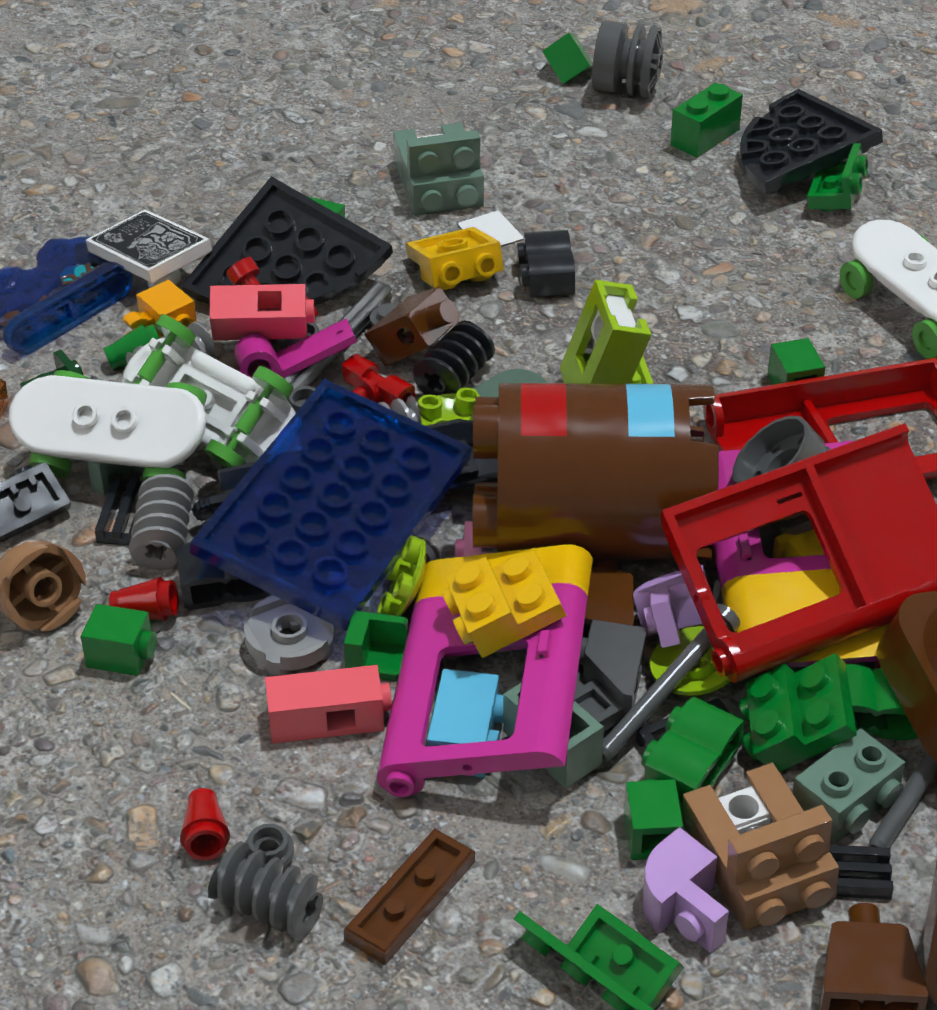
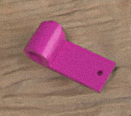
M346 318L277 353L266 337L260 334L246 335L237 342L234 356L239 372L252 378L259 366L268 368L281 377L286 378L328 356L335 355L349 348L357 340Z

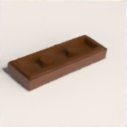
M434 828L343 930L344 941L386 965L475 863V851Z

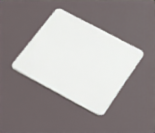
M494 211L458 223L462 229L475 227L500 241V246L523 239V236L500 211Z

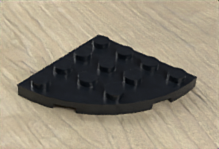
M797 89L769 105V112L766 115L754 117L748 124L740 142L742 167L745 175L756 188L766 195L776 193L782 187L796 181L808 179L812 174L822 169L837 166L841 161L849 157L853 143H861L862 154L869 151V148L883 143L882 129L801 89Z
M271 176L212 247V251L202 259L183 282L181 287L185 294L210 305V286L233 285L226 275L227 270L239 260L252 257L260 269V273L256 278L261 285L305 284L306 297L314 299L315 306L340 296L366 280L393 254V248L388 242Z

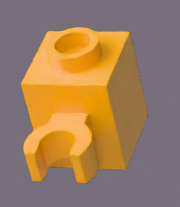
M169 279L136 294L139 312H130L122 318L123 322L131 329H135L141 324L144 327L153 324L155 327L162 314L172 317L186 327L195 321L197 322L194 300ZM155 327V329H156V331H157V333H158L159 338H161L162 336H164V334H162V333Z

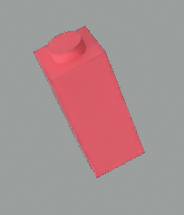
M305 284L210 286V325L213 341L240 340L249 334H260L267 339L307 338V323H315L314 299H306Z
M378 665L265 677L272 744L384 731V712L391 711L392 700L389 683L380 684Z

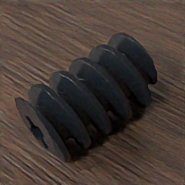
M465 320L458 322L414 365L412 373L415 383L425 395L432 394L438 396L457 393L460 388L469 382V379L477 374L478 370L485 366L486 361H489L494 356V342L482 328L473 322Z

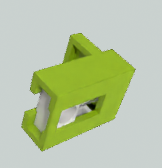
M602 280L594 281L559 368L564 383L654 384L643 356L652 334L646 319L638 318L635 323L632 313L638 298L633 285Z

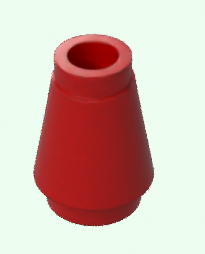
M158 577L117 591H111L109 606L145 611L149 613V620L166 621L168 616H176L178 613V591L173 580L165 581L162 577Z
M198 788L192 791L187 799L188 803L181 829L180 843L192 858L206 861L215 859L224 852L230 840V831L215 792L208 788Z

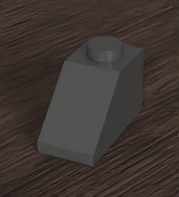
M592 620L588 638L582 637L579 664L584 665L583 685L595 679L624 707L625 716L636 703L645 660L647 628Z

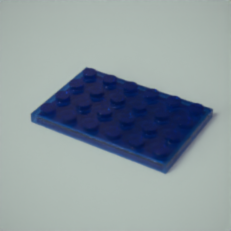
M324 379L190 542V554L347 631L352 616L356 611L363 609L397 559L402 555L404 545L409 536L417 534L471 458L472 447Z

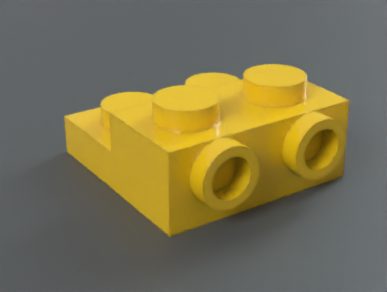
M475 227L405 243L407 257L419 264L422 280L434 288L439 287L442 290L452 289L460 281L467 279L471 281H484L492 278L494 273L504 271L500 241Z
M534 548L520 555L513 556L492 568L487 557L484 556L444 576L449 587L442 590L441 594L451 614L455 616L460 613L461 615L453 619L455 628L465 645L473 641L482 658L567 616Z

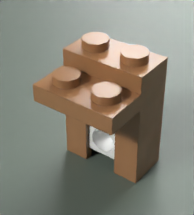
M774 763L747 771L746 779L751 787L720 798L717 797L711 785L683 794V826L691 837L717 856L715 882L744 931L760 925H773L784 916L805 908H819L830 899L835 898L837 893L839 866L829 852L832 819L823 805L803 811Z

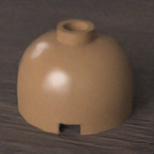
M41 539L25 541L9 549L0 558V611L15 625L28 631L29 629H39L42 632L52 631L66 623L81 604L82 599L78 597L81 583L86 585V575L81 561L66 548Z

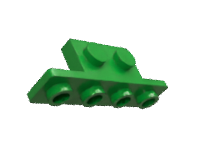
M596 904L568 945L520 910L513 918L525 929V932L520 937L524 942L545 957L551 949L566 960L560 968L585 987L593 979L606 989L601 999L616 1010H655L684 969L680 962L599 904Z

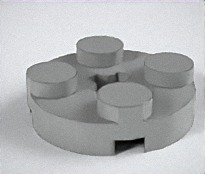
M292 592L269 596L258 602L251 610L252 617L248 622L245 620L244 636L246 648L258 663L265 665L266 670L270 674L280 676L289 673L291 670L312 666L321 660L328 659L334 652V639L336 635L334 615L326 603L313 596L312 602L299 599L298 593ZM290 627L292 631L298 632L294 634H283L282 630Z

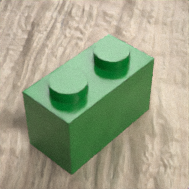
M715 82L673 109L670 145L698 158L739 131L743 94L730 89L724 84Z

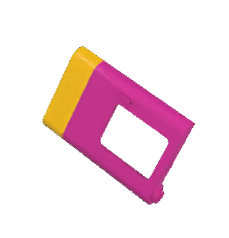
M576 545L534 548L567 616L496 651L527 649L514 734L508 739L424 746L441 659L443 657L479 654L473 641L466 645L463 643L453 623V619L461 615L460 613L455 616L451 614L441 591L449 587L444 576L466 564L486 556L492 568L511 557L520 555L530 549L429 561L425 565L424 579L415 597L377 772L378 783L389 794L396 797H407L417 794L423 789L426 778L473 776L480 773L565 766L593 561L591 554L587 550Z

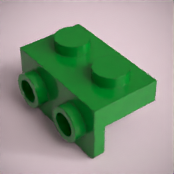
M853 143L847 161H841L837 166L816 172L807 195L808 209H820L825 212L838 209H852L856 195H861L862 177H867L868 157L862 156L861 143Z

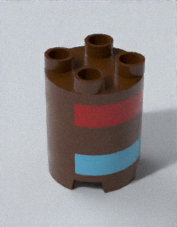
M499 383V397H475V405L473 406V459H498V482H475V494H473V548H497L498 552L557 545H576L587 550L593 560H675L662 528V510L718 490L719 447L716 444L704 443V427L690 425L689 406L715 404L713 385ZM705 547L697 551L698 561L711 560L712 549Z

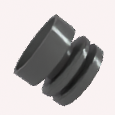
M602 21L593 57L592 87L594 91L616 94L622 80L625 79L629 96L636 94L640 83L641 97L651 98L656 82L660 78L663 64L664 48L662 46L661 27H650L646 39V28L644 25L639 24L635 29L632 39H629L626 22Z
M786 416L774 420L763 427L747 441L734 463L732 469L733 480L739 483L831 449L825 446L824 440L801 416ZM802 513L774 522L786 534L798 535L813 530L809 518Z

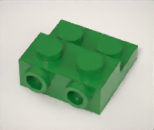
M836 653L796 673L787 664L783 663L745 683L747 696L740 699L739 704L743 716L750 723L751 732L743 736V742L748 754L755 761L759 760L764 765L774 763L777 770L781 772L857 736L846 663Z

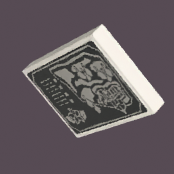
M146 209L85 240L89 252L151 283L212 251L209 238Z

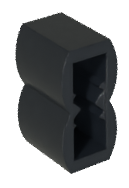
M569 231L523 232V243H517L518 265H520L521 287H528L530 297L575 294V264L571 251Z
M242 533L227 537L220 542L198 540L176 548L180 586L184 607L187 609L216 607L227 601H256L273 594L265 542L262 534Z

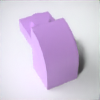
M701 565L702 571H703V573H704V575H705L704 567H703V565ZM680 571L654 578L639 586L633 593L641 627L647 628V636L658 634L662 648L680 644L679 629L703 624Z
M680 827L659 843L647 859L642 900L644 915L650 926L658 934L671 923H674L686 939L699 943L708 952L712 953L725 942L729 910L707 894L714 888L717 856Z

